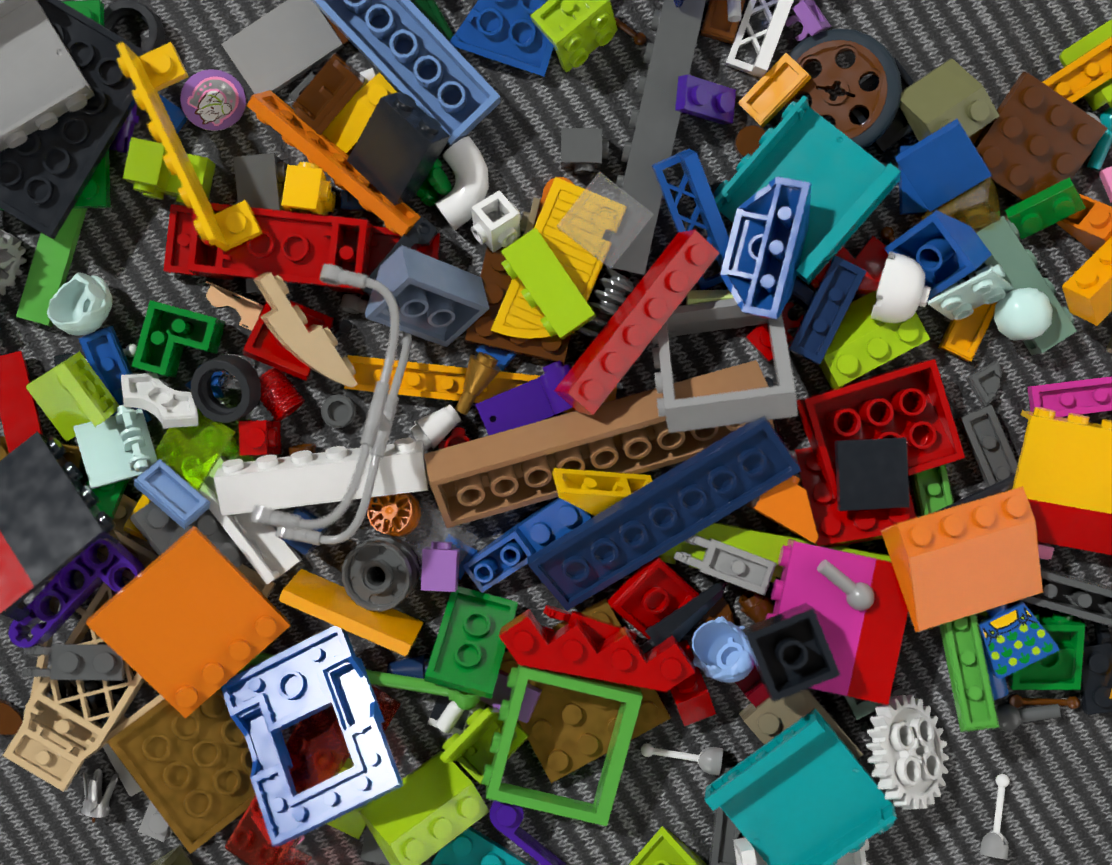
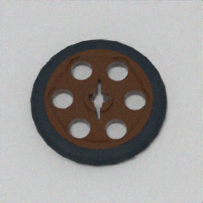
M832 29L821 31L814 36L804 39L788 53L803 69L807 63L816 61L822 65V71L819 76L810 79L775 115L778 124L783 120L781 116L787 106L801 94L811 96V108L823 118H833L836 122L835 127L863 149L878 140L892 124L900 105L902 93L901 77L895 59L886 47L875 38L857 30ZM850 51L854 53L856 58L851 67L840 68L836 64V59L841 52ZM867 74H874L879 78L878 87L873 91H863L860 88L861 79ZM836 85H840L842 92L846 93V95L837 96L836 101H832L830 94L826 91L834 90ZM858 107H864L869 111V119L861 125H855L850 121L851 112Z

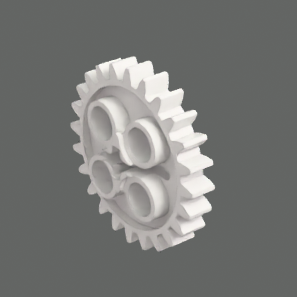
M914 695L891 696L889 704H882L883 706L876 707L877 716L870 717L874 729L867 730V733L873 739L872 743L866 744V747L873 751V756L868 759V762L875 763L876 767L872 772V777L879 776L880 781L877 788L879 790L886 789L885 799H893L895 807L902 806L903 810L925 809L927 805L935 804L934 797L941 796L939 787L946 785L942 774H948V770L943 765V761L948 760L949 756L944 754L942 749L947 746V742L940 739L944 730L943 728H936L935 725L938 717L930 716L931 707L923 706L922 699H915Z

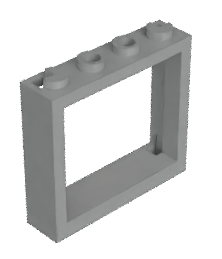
M734 298L683 305L676 308L652 339V343L659 346L652 348L655 369L661 368V372L655 373L657 394L663 393V398H657L659 417L666 416L669 433L749 423L764 416L767 420L798 416L796 391L782 313L778 320L744 314ZM767 323L778 386L675 400L669 337Z

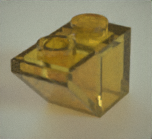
M988 177L931 212L927 210L921 219L924 220L938 210L971 226L973 229L999 221L1000 210L997 187L992 179Z

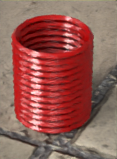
M272 368L259 377L261 382L260 403H263V406L269 411L275 422L288 417L304 403L305 399H303L302 395H299L300 392H297L298 390L295 389L296 387H293V384L287 379L283 371Z

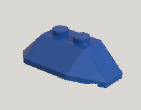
M775 177L769 182V185L756 192L737 208L720 275L744 314L778 320L793 291L797 275L796 269L800 264L809 228L811 182Z

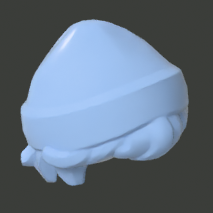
M722 616L703 623L694 632L692 638L693 665L699 667L706 677L720 682L733 683L744 679L755 665L741 631L745 626H737Z

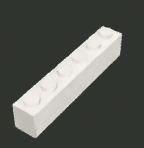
M402 438L396 440L394 444H387L384 457L380 459L371 497L428 490L429 479L424 457L423 440L415 441L414 438ZM362 445L360 448L353 449L335 446L327 449L325 452L313 454L311 451L303 450L295 452L289 457L277 458L276 455H264L257 458L256 461L243 462L242 459H231L223 462L222 465L218 466L214 475L221 516L253 512L255 505L271 509H281L342 501L353 478ZM370 453L353 500L362 499L372 459Z

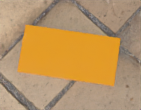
M300 569L284 587L279 601L403 656L408 655L424 624L423 621L393 608L382 612L369 611L357 605L349 597L345 587L304 569Z

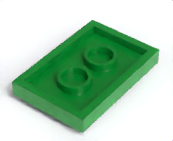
M458 586V590L450 594L424 681L492 699L506 650L505 644L499 637L500 629L515 618L518 602Z

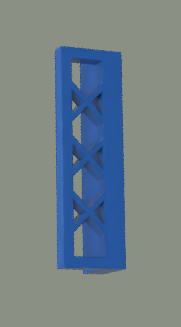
M687 149L653 164V171L677 232L691 231L694 225L705 229L708 235L707 241L719 252L715 260L718 261L720 269H722L729 236L697 152ZM680 162L684 175L679 187L667 183L662 170ZM687 182L691 192L684 190ZM670 189L677 191L674 199ZM682 194L694 198L696 203L691 219L680 215L677 205ZM699 214L701 216L703 224L696 221ZM682 220L688 222L686 230L684 228ZM720 273L704 279L702 275L697 284L700 290H705L723 282Z

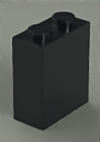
M400 91L380 98L347 162L394 205H398L415 198L449 140L450 135L441 128L440 123L436 119L428 116L421 110L411 96Z

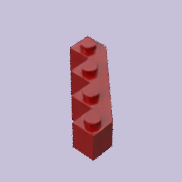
M530 609L501 627L499 633L500 639L519 665L664 692H667L695 673L693 663L673 635L644 654L625 626L596 645L578 618H575L554 634L548 636Z

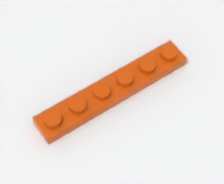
M271 90L252 95L247 107L256 113L259 121L275 129L282 135L281 137L285 143L296 147L307 156L309 163L316 164L320 169H323L324 172L333 178L335 185L351 193L359 200V204L365 210L373 212L383 220L385 226L390 231L400 236L406 235L420 219L421 216L404 202L394 205L347 162L349 156L323 134L319 135L313 128L293 112L294 109Z

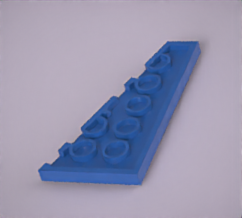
M478 0L449 42L454 47L544 77L554 45L532 22L530 15L548 0Z

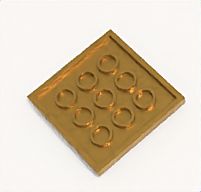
M606 598L579 612L622 627ZM562 621L552 626V628L559 630L568 622ZM508 650L504 653L500 670L510 674L511 668H517L518 663ZM528 680L527 683L541 689L542 692L530 720L527 723L520 720L518 722L529 735L527 739L551 783L607 753L620 701ZM640 687L643 698L631 740L671 719L656 690Z
M221 688L187 718L182 716L164 699L107 741L108 745L189 854L198 849L258 801L250 778L253 760L244 734L230 717ZM284 739L293 764L289 771L290 774H293L304 764Z

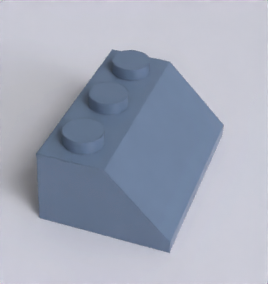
M401 245L380 266L376 281L385 285L396 300L399 310L400 331L447 347L489 310L481 277ZM373 289L365 316L369 320L390 327L391 320L388 304L385 298Z

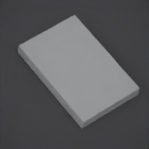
M287 0L221 44L254 94L271 90L273 93L278 92L344 48V45L320 9L311 0Z

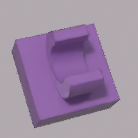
M814 0L800 1L792 8L796 15L789 17L785 23L787 27L793 26L797 21L803 25L802 33L795 37L797 41H802L810 35L814 36L831 27Z

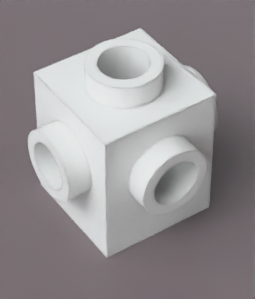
M500 190L471 207L473 219L471 231L480 244L485 243L493 253L501 247H508L521 236V214L517 207L510 203Z

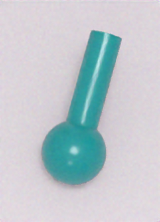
M1112 108L1103 111L1099 118L1101 123L1107 127V130L1096 144L1087 165L1088 168L1095 171L1101 170L1112 143Z

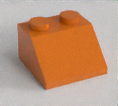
M795 475L746 504L747 507L800 538L814 544L816 543L818 534L806 489L798 485L801 479Z

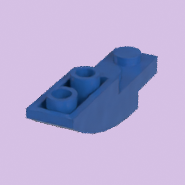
M558 498L552 503H547L466 561L462 567L480 592L483 593L528 563L527 557L593 518L594 515Z

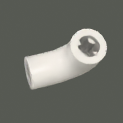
M469 136L454 143L443 154V158L455 175V185L449 194L435 203L454 231L472 218L471 207L484 200L489 189L488 167L480 150Z

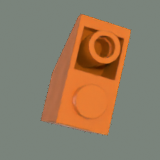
M1079 194L1086 208L1056 224L1086 248L1096 252L1112 236V207Z

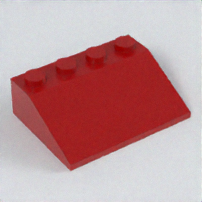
M935 359L920 361L796 400L805 433L833 499H837L834 441L906 438L908 476L965 458Z

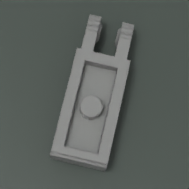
M697 535L691 536L685 542L707 548L702 560L692 557L691 554L676 551L674 559L697 567L702 573L764 596L777 564L774 561L710 538V540H707Z

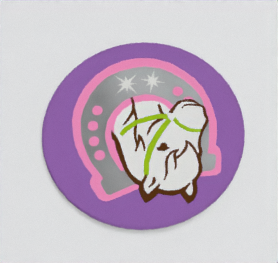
M204 70L194 74L186 81L181 91L180 102L185 116L194 125L205 130L218 131L229 128L241 118L245 110L246 97L241 84L232 75L220 70Z

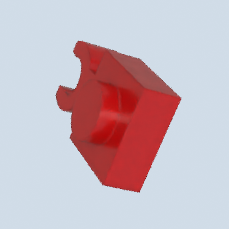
M792 302L787 303L782 311L787 344L793 338L787 330L798 327L804 316H800L796 321L788 318L787 313L794 306ZM767 323L759 324L745 339L769 362L773 355Z

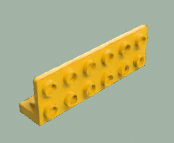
M124 42L118 44L117 48L121 57L117 58V62L127 79L131 77L137 88L132 91L133 96L142 111L146 110L152 120L147 125L153 138L157 143L161 142L166 149L167 154L163 155L164 162L173 176L177 174L182 183V187L178 188L179 194L188 208L192 207L198 219L193 222L202 240L207 239L211 246L215 245L223 251H227L263 234L246 200L216 214L214 213L162 103L158 91L189 77L175 46L169 42L138 57Z

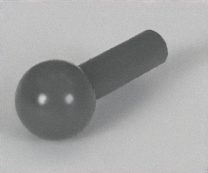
M1003 704L996 709L999 728L1004 731H1013L1022 722L1061 717L1059 704L1018 709L1010 704Z

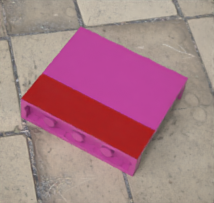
M789 539L787 546L783 545L780 550L778 565L783 566L780 580L775 579L772 587L771 600H775L773 614L768 613L766 619L805 603L813 607L840 676L810 688L888 705L908 615V608L892 562ZM823 560H827L854 583L862 582L868 584L873 589L875 595L872 606L862 611L850 607L846 600V594L817 571L818 565Z

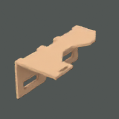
M206 281V283L210 284L206 297L211 305L217 308L230 306L236 309L242 318L239 325L242 326L244 324L249 327L247 329L252 331L264 306Z

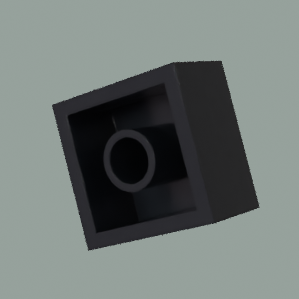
M807 603L741 629L767 695L773 703L840 676L813 607Z

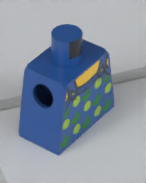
M1020 600L1010 605L1005 604L986 610L988 615L977 620L982 645L990 669L998 680L1059 651L1057 644L1028 607Z

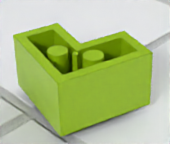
M131 137L123 179L134 185L133 190L143 192V195L146 197L163 200L164 195L177 197V203L185 205L178 191V188L182 187V183L177 174L173 176L164 162L163 155H166L167 152L163 144ZM187 154L209 200L216 164L207 157Z

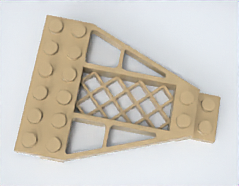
M123 494L113 518L116 524L113 531L119 538L120 543L147 567L159 556L147 541L124 531V525L138 502ZM102 544L97 550V556L104 563L108 558L109 551ZM244 564L237 569L268 598L276 583L266 584L256 571ZM126 568L122 576L130 580L125 581V585L134 579L132 570ZM106 583L102 584L87 609L80 606L76 610L82 617L65 644L101 645L104 642L90 628L93 640L81 643L89 630V627L86 625L87 619L101 608L108 598L110 600L115 595L114 590ZM55 596L51 598L49 605L51 611L57 614L60 601ZM53 636L47 642L41 644L40 647H51ZM50 655L38 656L36 667L47 669ZM126 662L125 671L128 682L110 686L109 680H102L103 689L86 693L83 680H76L79 695L61 699L57 680H50V677H34L31 696L25 707L22 726L3 756L56 788L66 791L86 759L106 746L108 740L165 698L159 694L131 717L126 718L125 712L145 682L138 673L133 676L132 667ZM128 686L115 707L111 690ZM105 692L109 713L91 717L87 697ZM80 699L83 713L66 702ZM109 717L105 725L96 721L101 718Z

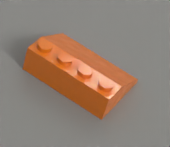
M1023 487L904 521L881 531L916 632L1043 593L1036 523Z

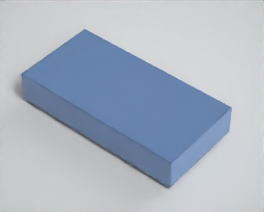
M161 459L157 460L134 480V486L184 530L210 508V501Z

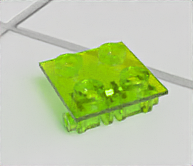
M197 409L198 426L169 428L155 449L157 460L161 459L187 483L199 491L220 456H234L238 451V445L236 440L232 438L235 434L234 430L220 422L212 421Z

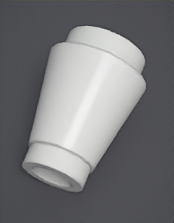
M449 404L445 408L414 421L415 425L409 430L416 441L423 440L426 451L430 447L434 449L456 424L461 421V418Z

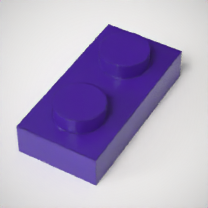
M691 75L678 76L675 111L723 125L732 124L736 90Z

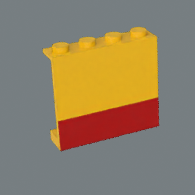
M1035 407L1034 412L1022 410L1021 416L1028 419V424L1012 490L1019 487L1024 488L1035 518L1037 542L1112 555V420L1102 419L1101 424L1089 422L1090 417L1080 414L1068 413V417L1063 418L1055 416L1056 411L1041 407Z

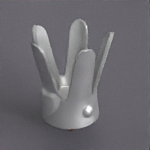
M99 768L95 770L93 779L89 782V789L87 775L83 772L85 800L83 801L81 813L92 817V823H95L96 818L109 815V801L119 773L113 775L104 796H102V770Z

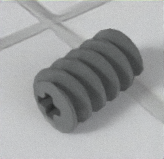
M604 268V272L610 279L601 277L597 281L603 291L594 289L591 292L592 297L597 303L587 302L597 317L576 330L592 340L596 338L626 300L628 294L630 295L635 288L632 281L609 268Z

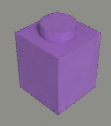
M431 541V547L423 548L421 591L456 592L458 590L460 548H452V542Z

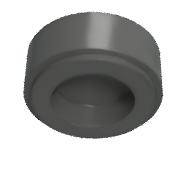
M332 395L322 404L321 415L327 425L333 428H345L354 421L356 406L347 396Z

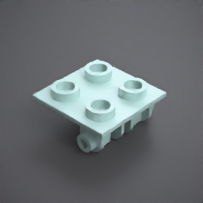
M990 264L975 272L977 276L971 274L968 281L964 279L959 280L960 285L957 282L943 290L940 295L927 301V303L951 321L954 319L961 320L970 316L974 312L973 309L985 303L993 304L1002 300L1005 297V293L1014 288L1003 279L1005 272L1001 265L993 266Z
M121 405L117 407L118 413L94 427L92 422L73 426L91 489L137 477L157 461L142 409L135 410Z

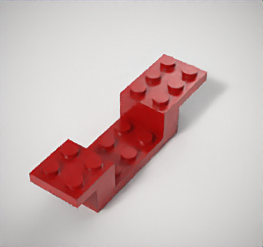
M210 203L215 214L233 206ZM171 204L163 272L234 280V277L255 279L266 272L272 273L274 277L279 275L284 282L325 286L338 292L366 294L358 287L343 284L335 286L322 282L320 275L323 265H334L343 270L369 277L402 236L393 233L387 227L372 226L368 220L251 207L263 234L227 251H223L215 245L211 246L207 239L202 240L193 222L198 217L192 207L188 208L183 205ZM437 233L430 246H421L416 251L438 260L441 234Z

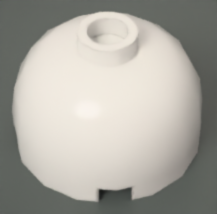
M889 252L878 287L877 300L873 306L871 319L888 323L904 322L913 317L918 306H926L931 287L924 286L925 272L922 266L914 259L902 254Z

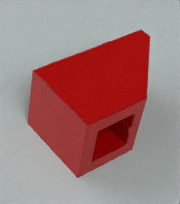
M687 640L679 642L692 662L694 656ZM694 666V674L670 689L684 726L716 714L699 668Z

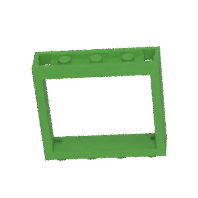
M519 664L517 668L512 667L507 680V687L512 688L509 700H502L498 720L503 721L500 733H493L489 752L494 753L491 765L485 764L481 785L486 786V798L607 826L643 698L640 687ZM528 680L621 702L593 803L501 782Z

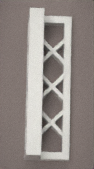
M749 0L725 65L762 78L768 70L794 0H772L767 3L765 0H759L761 6L754 8L756 0ZM776 5L773 14H771L769 8ZM764 11L769 22L768 28L754 34L749 19L752 15ZM746 30L749 37L742 40ZM764 36L762 44L760 46L757 39ZM752 42L757 53L754 65L735 59L739 47Z
M219 453L200 468L191 469L184 477L194 489L210 501V511L264 582L269 584L281 577L302 559L292 546L275 536L277 526L264 525L252 521L253 512L221 516L214 475L218 466L227 460L222 453Z

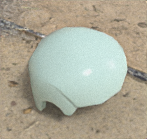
M1019 288L1005 293V297L997 302L994 320L998 330L1009 339L1015 341L1029 340L1041 336L1051 325L1053 310L1049 298L1043 292L1035 288Z

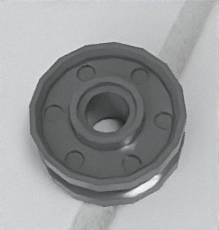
M378 535L367 539L347 554L342 566V582L347 594L357 605L369 611L382 612L394 608L414 591L419 580V564L414 552L405 542L393 536ZM376 566L382 568L385 572V580L377 575Z

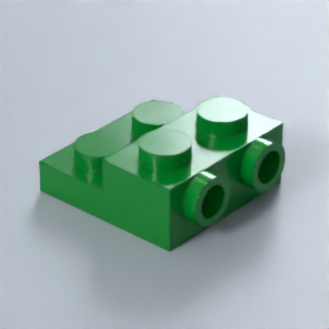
M1030 610L1057 644L1059 651L1010 674L1008 685L1012 690H1081L1085 624L1077 616L1056 610L1052 611V616H1039V612Z

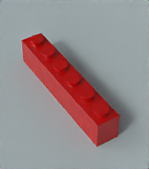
M696 230L678 232L559 383L554 392L578 413L594 415L715 260L719 252Z

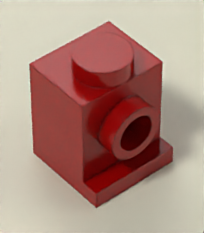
M239 421L240 456L282 454L281 421Z

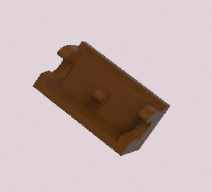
M334 53L293 102L292 107L295 108L293 112L313 128L316 133L321 135L364 84V77L338 54Z

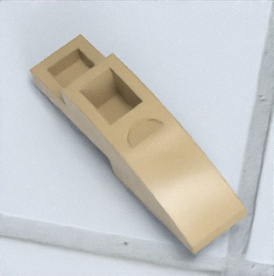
M265 272L255 278V284L272 309L261 316V319L278 341L292 355L313 371L351 388L356 386L357 382L353 377L356 374V370L346 356L340 357L335 349L338 342L328 327L323 329L321 325L316 324L306 329L305 324L308 323V320L298 305L293 307L287 299L286 295L289 293V290L279 275L274 277L272 273Z

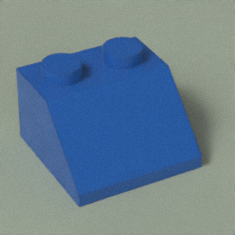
M938 210L884 247L888 255L889 252L902 254L914 259L922 266L925 272L924 286L931 287L928 300L977 269L992 255L971 226Z

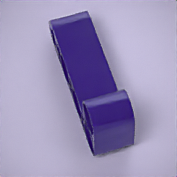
M106 538L98 539L62 568L29 603L27 608L31 614L21 622L15 620L9 627L10 640L14 645L21 648L44 644L102 582L118 593L126 586L122 580V573L126 568L132 570L135 578L146 567L120 542L114 544ZM102 544L109 551L108 558L104 563L97 556V550ZM78 570L83 573L85 578L81 588L76 587L73 581L74 574ZM53 596L57 597L60 601V610L57 614L51 611L49 605ZM36 624V625L32 628V630H31L30 627L28 626V625ZM30 631L34 637H29L28 634L30 633Z

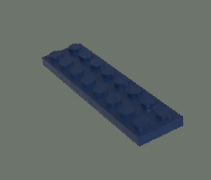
M764 416L753 422L746 423L527 557L528 566L564 609L568 611L801 471V468L773 426Z

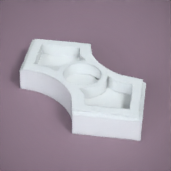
M157 373L121 375L124 407L140 408L154 414L160 420L163 428L198 426L197 406L193 401L191 392L177 391L169 388L160 381Z

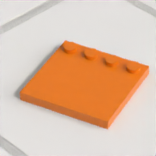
M195 525L91 615L86 622L89 628L185 718L291 626L290 621Z

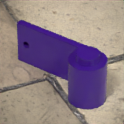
M561 360L542 368L545 374L475 404L488 435L539 422L573 408L554 392L572 368L571 365L563 366Z
M492 800L489 815L491 823L539 862L537 865H567L520 827L523 820L524 807Z

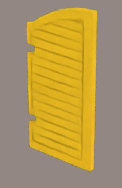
M555 177L534 228L536 227L587 302L612 245L610 241L603 239L605 231L617 233L627 207ZM519 277L515 278L509 285L491 331L515 338L535 339L551 337L540 321L545 315L538 305L531 308L520 292L526 287Z

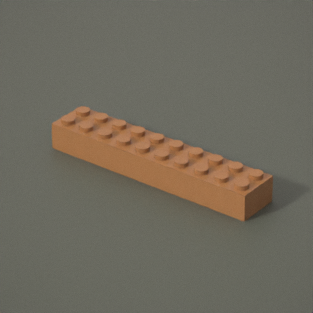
M757 360L674 383L675 400L768 387ZM655 388L602 403L594 415L574 411L424 454L431 489L446 528L559 497L552 474L554 468L641 474L686 461L746 423L669 433L666 416L659 417L657 398H663V393L657 394ZM773 419L768 420L774 428Z

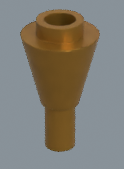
M479 352L478 356L470 355L463 386L464 391L455 407L458 412L467 415L476 396H479L501 371L496 366L498 361L494 357L483 352Z

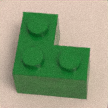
M150 300L132 367L164 376L176 377L184 345L217 354L226 321Z

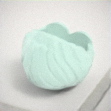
M78 272L69 282L64 283L53 298L50 299L47 315L57 328L68 334L80 336L95 332L107 319L112 307V295L109 287L102 278L96 275L89 276Z

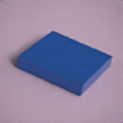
M955 119L895 156L899 166L930 212L992 176L958 119Z

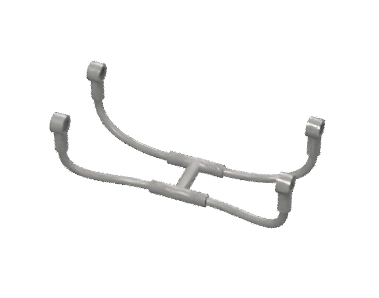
M324 264L320 275L322 282L335 286L343 284L362 289L369 287L378 291L388 304L391 326L386 359L380 382L376 383L360 442L362 448L349 488L338 507L324 518L302 520L300 516L286 514L263 506H254L251 517L252 521L264 525L278 526L275 535L277 537L313 545L342 543L355 534L364 520L372 496L380 459L384 457L399 401L397 395L408 362L412 335L403 332L402 350L390 388L388 383L397 350L400 325L399 310L393 294L385 285L368 278L367 275L349 272L334 265ZM343 294L339 308L351 314H365L369 301L362 300L354 295ZM370 453L372 459L357 514L351 525L344 532L335 536H326L322 532L310 530L326 527L334 523L345 513L358 490Z

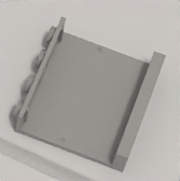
M0 0L1 152L7 147L15 148L26 142L29 134L38 129L45 130L57 123L58 117L64 113L80 110L87 105L88 99L95 95L37 0Z

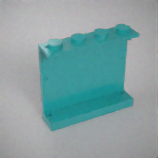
M803 95L797 103L793 101L787 106L781 116L783 120L775 129L771 127L762 135L759 140L760 146L752 155L747 154L742 158L736 167L738 172L730 181H723L714 192V199L719 212L733 223L737 208L756 192L769 185V182L775 177L811 182L809 228L800 264L796 269V276L809 285L900 182L901 171L891 163L885 167L809 107L808 98Z
M816 708L706 787L704 799L713 811L721 807L767 865H836L839 858L848 852L852 854L860 850L868 838L875 833L882 834L892 827L894 820L897 819L893 802L885 799L884 791L877 788L878 784Z

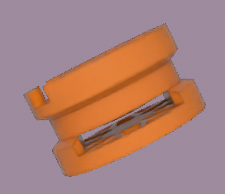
M411 493L371 497L367 516L370 524L376 531L393 537H403L410 534L417 527L421 518V507L418 500Z

